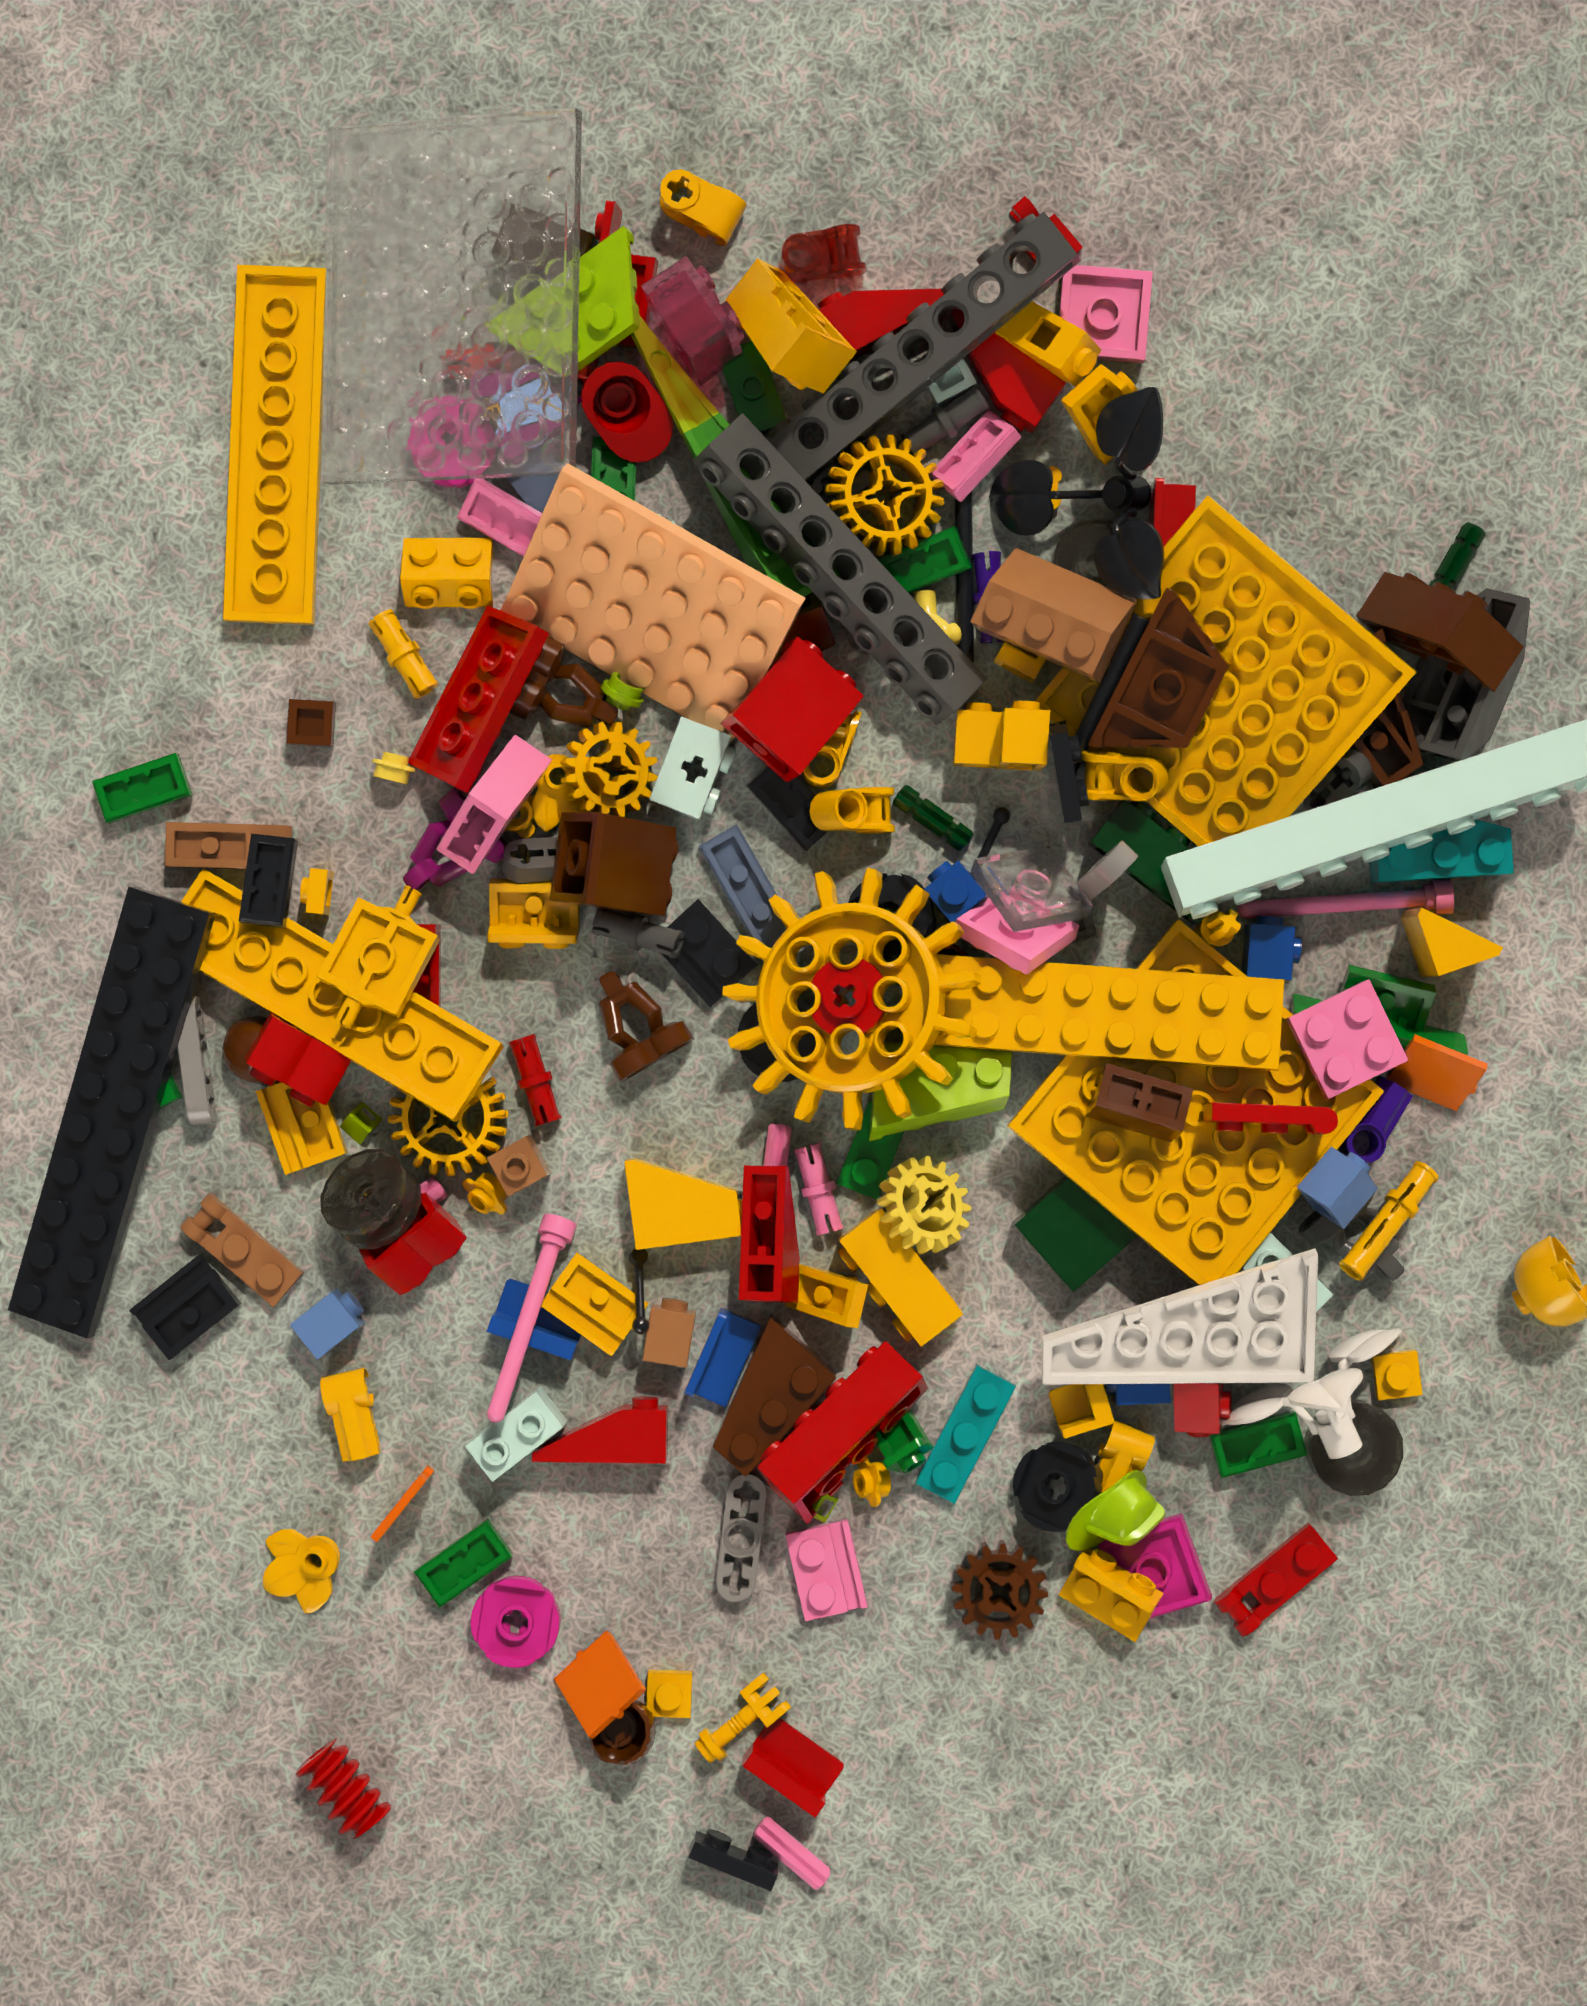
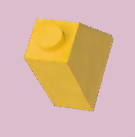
M637 1158L624 1161L636 1250L741 1236L742 1199H739L737 1189Z

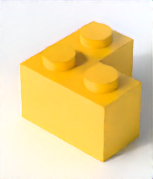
M1013 701V705L1010 708H1004L1002 712L992 711V704L966 703L965 710L958 709L956 711L953 766L1041 771L1047 765L1050 710H1040V702Z

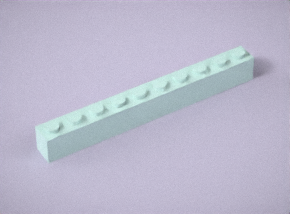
M1587 719L1165 857L1161 870L1178 917L1191 913L1193 919L1202 918L1219 910L1217 904L1234 899L1236 905L1248 903L1262 896L1260 890L1277 885L1278 891L1287 890L1304 883L1303 876L1317 871L1320 872L1321 877L1330 876L1347 868L1346 862L1362 857L1364 863L1372 862L1389 855L1390 847L1405 843L1407 849L1415 848L1432 841L1431 834L1448 829L1450 835L1457 834L1476 825L1474 820L1488 815L1491 816L1492 821L1500 820L1517 813L1518 805L1533 801L1535 807L1546 805L1561 798L1559 792L1573 787L1576 788L1577 793L1587 791Z

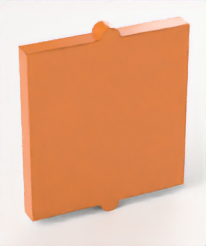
M1415 1034L1404 1049L1408 1061L1392 1068L1386 1079L1395 1082L1412 1094L1457 1111L1469 1094L1476 1093L1477 1083L1486 1072L1488 1063Z
M427 1465L370 1536L374 1541L378 1542L432 1475L435 1471L432 1467Z
M607 1630L584 1651L579 1650L576 1654L577 1658L554 1678L586 1734L592 1739L616 1718L621 1719L624 1716L623 1711L646 1691V1688L612 1633Z

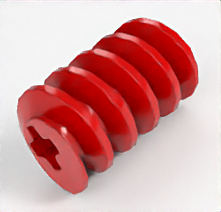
M335 1738L312 1754L299 1767L295 1775L301 1777L312 1774L313 1778L307 1785L306 1790L310 1792L322 1788L324 1791L316 1803L318 1806L333 1802L334 1807L327 1818L330 1821L343 1816L345 1821L339 1828L338 1833L341 1835L354 1831L356 1834L353 1839H356L377 1824L391 1810V1805L389 1802L374 1805L381 1791L376 1787L364 1791L370 1781V1776L367 1773H363L353 1777L360 1763L357 1759L342 1762L348 1754L349 1748L347 1745L332 1748L337 1740Z

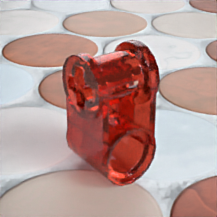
M843 224L824 230L791 235L785 240L781 249V270L793 282L802 283L827 278L841 279L854 277L866 273V263L861 262L857 239L861 234L860 226L856 224ZM842 245L844 246V251H845V257H846V259L844 258V253H843V247H842ZM803 250L811 256L812 262L808 266L797 267L790 262L788 256L793 251Z

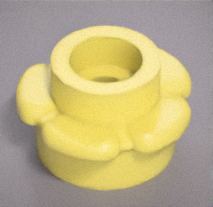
M383 751L381 760L372 759V762L376 763L373 773L374 777L407 785L410 772L415 773V768L408 766L409 757Z

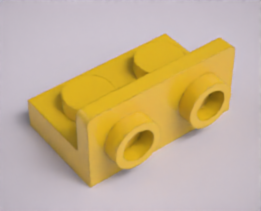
M1099 1549L1083 1550L1073 1565L1074 1568L1062 1587L1059 1596L1136 1642L1164 1593L1157 1590L1154 1582L1148 1577L1139 1573L1131 1574L1116 1565L1117 1561L1107 1552Z

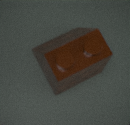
M561 812L550 901L645 915L665 916L666 907H668L672 898V885L670 883L671 867L678 853V842L675 838L676 827L599 812Z

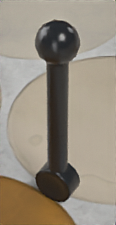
M1006 807L995 809L993 813L995 821L970 872L977 882V877L1002 824L1010 820V811Z
M634 1248L629 1255V1261L634 1265L636 1319L632 1322V1329L636 1334L640 1335L649 1330V1322L645 1318L643 1265L648 1259V1253L645 1249L636 1250Z

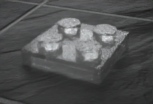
M1050 846L975 858L970 871L1013 932L1089 918L1093 908V903Z

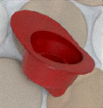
M622 361L608 362L596 368L586 378L581 391L582 408L587 419L616 455L631 462H647L659 456L666 449L673 433L672 416L665 402L639 369Z

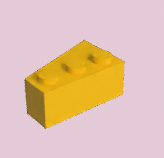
M758 258L725 299V302L735 315L734 321L746 331L770 369L784 376L793 386L800 390H804L807 386L824 394L857 353L783 270Z

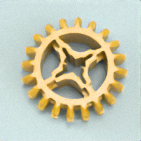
M891 434L884 438L882 447L876 435H871L867 438V449L861 442H854L850 446L853 456L842 452L837 457L839 464L844 469L832 467L828 472V475L833 480L839 482V484H828L824 487L825 494L836 496L837 499L827 505L833 512L839 511V518L855 536L860 537L859 540L867 548L873 542L874 556H882L886 550V545L892 556L902 553V543L910 549L916 548L918 546L916 535L923 539L931 535V531L925 522L936 524L940 520V516L931 510L930 507L935 508L944 505V498L932 494V491L943 487V481L940 479L931 481L929 478V474L937 469V465L930 463L924 467L920 463L926 456V450L924 449L918 450L913 456L909 454L912 447V441L909 439L902 441L898 449H896L895 436ZM884 460L899 466L908 474L912 481L901 482L892 475L890 466H885ZM870 462L872 472L869 473L870 484L868 489L859 494L851 495L852 483L857 471L863 464ZM882 486H885L884 492L888 489L891 491V494L902 492L888 501L886 506L883 505L884 500L879 502L877 498L868 499L881 490ZM916 496L914 514L909 523L899 530L897 519L901 517V502ZM867 509L872 511L876 515L879 525L884 526V531L868 525L861 519L856 510Z
M491 1077L483 1084H480L459 1117L456 1128L451 1124L439 1126L432 1131L431 1129L439 1123L438 1116L442 1114L429 1107L430 1119L417 1133L413 1119L414 1106L417 1099L406 1094L405 1099L399 1097L391 1098L390 1105L402 1108V1114L388 1116V1122L392 1124L402 1122L403 1130L391 1134L392 1140H400L406 1137L409 1141L407 1145L401 1148V1155L406 1156L415 1149L419 1154L414 1159L413 1166L416 1168L421 1167L428 1158L431 1160L429 1174L436 1175L440 1170L441 1163H445V1171L448 1177L456 1175V1162H460L466 1174L472 1172L473 1164L470 1159L472 1156L481 1165L486 1164L488 1159L482 1150L485 1146L494 1152H497L501 1147L498 1142L491 1139L492 1133L504 1136L508 1131L504 1126L495 1125L496 1118L503 1119L509 1117L508 1110L495 1111L494 1103L506 1099L505 1093L501 1092L491 1096L488 1091L497 1084V1079ZM480 1100L484 1111V1123L482 1131L476 1140L466 1123V1116L468 1111ZM440 1133H447L457 1142L460 1141L466 1150L458 1153H443L432 1149L426 1143Z

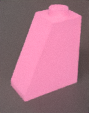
M514 735L468 794L436 850L474 875L530 796L552 759L517 735Z

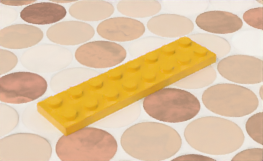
M237 265L223 620L226 622L315 625L329 274L326 268Z
M203 868L181 901L216 913L200 971L266 1011L277 1015L300 1031L330 1046L352 1062L456 1123L504 1047L502 1043L414 991L399 1018L378 1008L362 1006L351 1029L336 1023L334 1018H336L346 997L339 989L320 981L316 977L333 944L287 918L286 929L240 923L238 920L243 891Z
M936 954L943 975L959 970L974 971L980 975L981 984L967 990L946 992L944 1017L962 1019L976 1028L975 1038H957L950 1033L939 1032L933 1046L1268 1071L1279 1070L1284 979L1050 962L1042 963L1026 975L1021 971L1012 969L1005 962L996 958Z

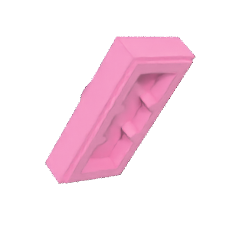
M988 410L937 464V469L929 474V477L932 480H942L943 487L941 488L959 502H962L1017 443L1021 435L1013 426Z
M476 478L457 518L524 557L542 513L488 481Z

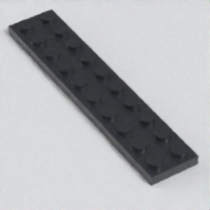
M128 886L8 1311L84 1338L95 1336L215 919V912L138 887Z

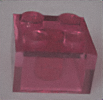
M685 256L641 285L651 315L699 386L743 356L740 341L745 337L738 326L741 324L740 320L727 301L719 304L720 300L714 291L716 286L702 265L695 268L688 257Z

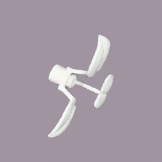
M1401 1328L1371 1330L1347 1338L1335 1346L1329 1353L1331 1362H1339L1338 1370L1325 1375L1319 1380L1306 1383L1294 1391L1290 1385L1276 1384L1250 1392L1232 1405L1230 1418H1223L1221 1430L1226 1424L1240 1425L1262 1420L1277 1412L1282 1406L1293 1408L1303 1419L1312 1435L1319 1434L1330 1459H1339L1353 1454L1363 1444L1352 1421L1355 1413L1352 1409L1350 1396L1361 1383L1363 1374L1360 1369L1349 1367L1353 1362L1366 1361L1382 1352L1398 1336H1402ZM1303 1407L1319 1410L1315 1414L1317 1421Z

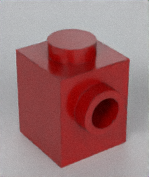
M1224 1383L1173 1384L1174 1432H1186L1189 1436L1199 1438L1219 1434L1223 1418H1230L1232 1412L1231 1391H1224Z

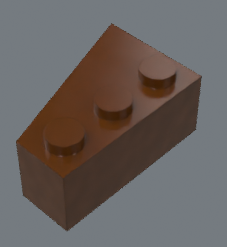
M1384 572L1356 615L1373 633L1383 628L1388 643L1424 660L1427 659L1428 655L1449 661L1446 667L1447 670L1459 676L1464 669H1467L1481 682L1484 688L1493 692L1496 691L1524 648L1515 637L1486 611L1488 604L1479 596L1465 591L1463 595L1456 594L1452 589L1439 582H1434L1433 586H1430L1410 573H1405L1401 577Z
M1383 628L1373 634L1383 644L1387 642ZM1400 692L1349 748L1363 753L1371 763L1372 777L1369 782L1374 789L1400 781L1423 765L1409 714L1405 710Z
M770 1313L713 1442V1448L745 1477L761 1461L764 1451L772 1443L780 1440L794 1425L799 1416L807 1411L836 1379V1372L772 1313Z

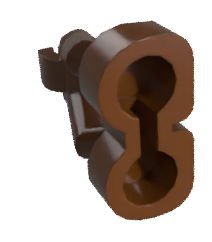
M548 636L540 657L535 661L522 686V692L514 702L509 713L526 720L535 714L541 706L550 719L584 728L590 726L593 718L608 725L614 723L618 716V708L603 701L605 693L601 689L602 684L579 664L561 665L564 656V644ZM553 679H570L586 697L583 706L558 703L547 692V683Z
M609 971L600 977L599 981L608 995L599 1002L608 1040L624 1049L610 1063L619 1082L628 1080L655 1064L658 1060L665 1058L694 1040L684 1021L663 1024L662 1008L640 987L638 982H631L624 986L614 971ZM628 1003L647 1018L650 1036L643 1042L635 1040L623 1030L620 1008Z

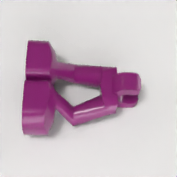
M456 787L450 789L439 799L441 810L448 820L430 823L410 854V858L416 865L404 875L403 881L412 890L413 888L416 890L421 889L429 881L437 887H442L467 872L466 869L452 860L439 865L432 858L440 838L445 835L466 799L465 795ZM500 837L485 859L495 864L503 859L504 848L508 843Z

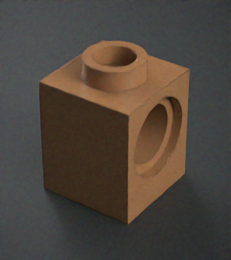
M531 1134L487 1157L508 1197L551 1174Z
M662 1298L661 1305H652L642 1361L687 1368L693 1336L692 1331L694 1330L696 1311L688 1310L689 1302L673 1298Z

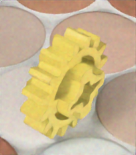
M925 1156L918 1161L911 1157L887 1172L889 1178L879 1185L887 1193L877 1199V1204L886 1207L887 1213L880 1217V1221L885 1223L891 1222L893 1228L890 1230L889 1236L893 1238L900 1234L904 1237L902 1248L908 1249L916 1244L918 1254H924L930 1250L938 1253L946 1249L949 1245L961 1239L959 1232L969 1226L968 1221L962 1215L971 1211V1206L962 1203L961 1197L968 1193L967 1188L958 1189L955 1183L959 1175L957 1172L950 1176L945 1174L946 1163L943 1161L932 1167L930 1156Z

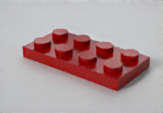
M487 605L408 763L468 793L473 782L478 778L482 765L494 741L499 737L502 726L514 702L520 696L522 686L535 661L540 657L543 645L550 633L534 624Z

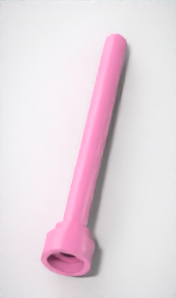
M1450 878L1433 879L1430 884H1424L1422 889L1253 900L1238 905L1237 912L1240 917L1245 919L1257 918V916L1278 917L1423 907L1436 915L1453 914L1454 890Z
M544 1214L538 1229V1233L541 1235L539 1242L542 1244V1248L487 1411V1417L491 1422L498 1423L505 1417L559 1250H564L566 1244L572 1242L577 1225L567 1218L554 1214Z

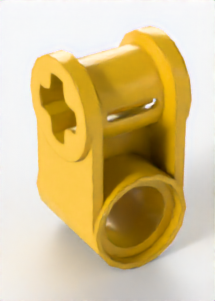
M682 169L669 172L661 182L660 206L664 214L693 229L704 238H706L707 234L716 238L715 243L718 245L726 246L747 207L746 202L730 190L715 186ZM680 188H685L687 190V198L682 197L679 202L673 201L672 193H678Z
M855 710L853 714H849L815 756H825L833 762L834 771L832 774L824 778L816 777L811 773L809 765L802 772L804 780L814 788L824 789L831 787L837 782L847 751L851 749L862 712Z
M1103 750L1081 752V758L1085 761L1084 779L1088 800L1146 801L1161 792L1167 785L1168 770L1164 762L1157 757L1121 754L1119 752ZM1142 767L1151 772L1154 780L1151 789L1141 788L1135 781L1137 768Z
M865 787L820 792L814 796L810 803L811 820L818 829L823 831L856 832V834L895 833V825L891 824L890 797L894 795V788Z

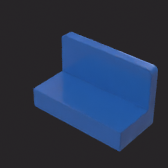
M511 1278L506 1281L497 1309L492 1314L486 1332L511 1340L529 1284ZM541 1307L528 1346L572 1360L581 1335Z
M720 1308L684 1394L690 1397L696 1394L726 1407L761 1328V1324Z

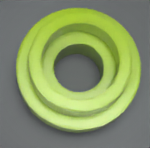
M613 672L610 679L603 681L601 689L607 694L605 700L609 704L624 711H628L630 707H641L644 701L641 696L644 688H635L620 680L621 674Z

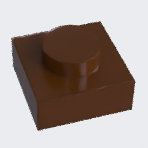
M289 699L286 743L300 746L334 747L336 703L333 701Z

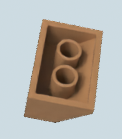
M1015 548L989 580L970 622L983 633L1100 683L1138 601Z

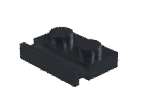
M1066 720L1050 722L1049 733L1064 823L1082 820L1080 807L1088 806L1089 801L1085 779L1076 780L1073 763L1082 762L1078 735H1068Z
M699 899L667 927L676 931H683L684 938L681 940H684V944L676 959L665 954L662 955L710 1008L723 997V986L737 984L758 965L750 955L736 944V939Z
M199 1254L129 1310L142 1323L143 1329L168 1360L177 1356L242 1304L216 1270L212 1269L207 1263L203 1254Z

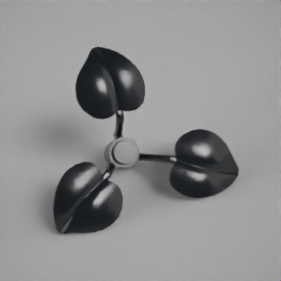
M1147 387L1113 399L1099 414L1096 425L1098 445L1104 454L1116 457L1114 467L1123 475L1110 478L1104 485L1103 490L1051 491L1053 484L1051 469L1040 461L1021 460L1009 465L999 473L992 484L989 494L990 506L1002 524L1011 532L1023 536L1036 535L1050 524L1054 513L1051 499L1103 498L1105 505L1110 510L1123 512L1111 524L1113 535L1103 537L1096 544L1094 561L1099 576L1110 588L1122 595L1137 599H1157L1161 597V575L1164 564L1163 543L1154 526L1143 520H1128L1131 517H1136L1137 511L1144 509L1151 499L1149 483L1143 477L1137 476L1136 471L1145 470L1154 462L1162 444L1163 407L1160 393L1157 387Z

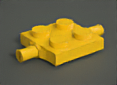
M405 885L394 909L376 906L359 897L356 900L316 975L320 981L339 989L346 997L336 1018H334L336 1023L351 1029L362 1006L378 1008L397 1018L400 1017L440 941L437 934L418 926L410 917L419 898L422 896V893L413 888L412 890L410 886Z

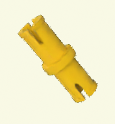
M392 609L385 610L373 618L374 620H370L368 623L369 627L378 637L388 654L387 662L392 668L396 667L413 697L419 699L432 692L433 688H437L439 685L438 681L429 671L419 654L421 648L416 641H411L400 625Z

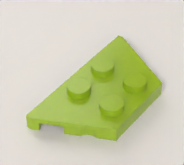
M625 226L619 228L486 325L488 330L568 379L579 370L640 328L639 306L635 302L637 278L636 271L632 269L630 244H634L632 232Z

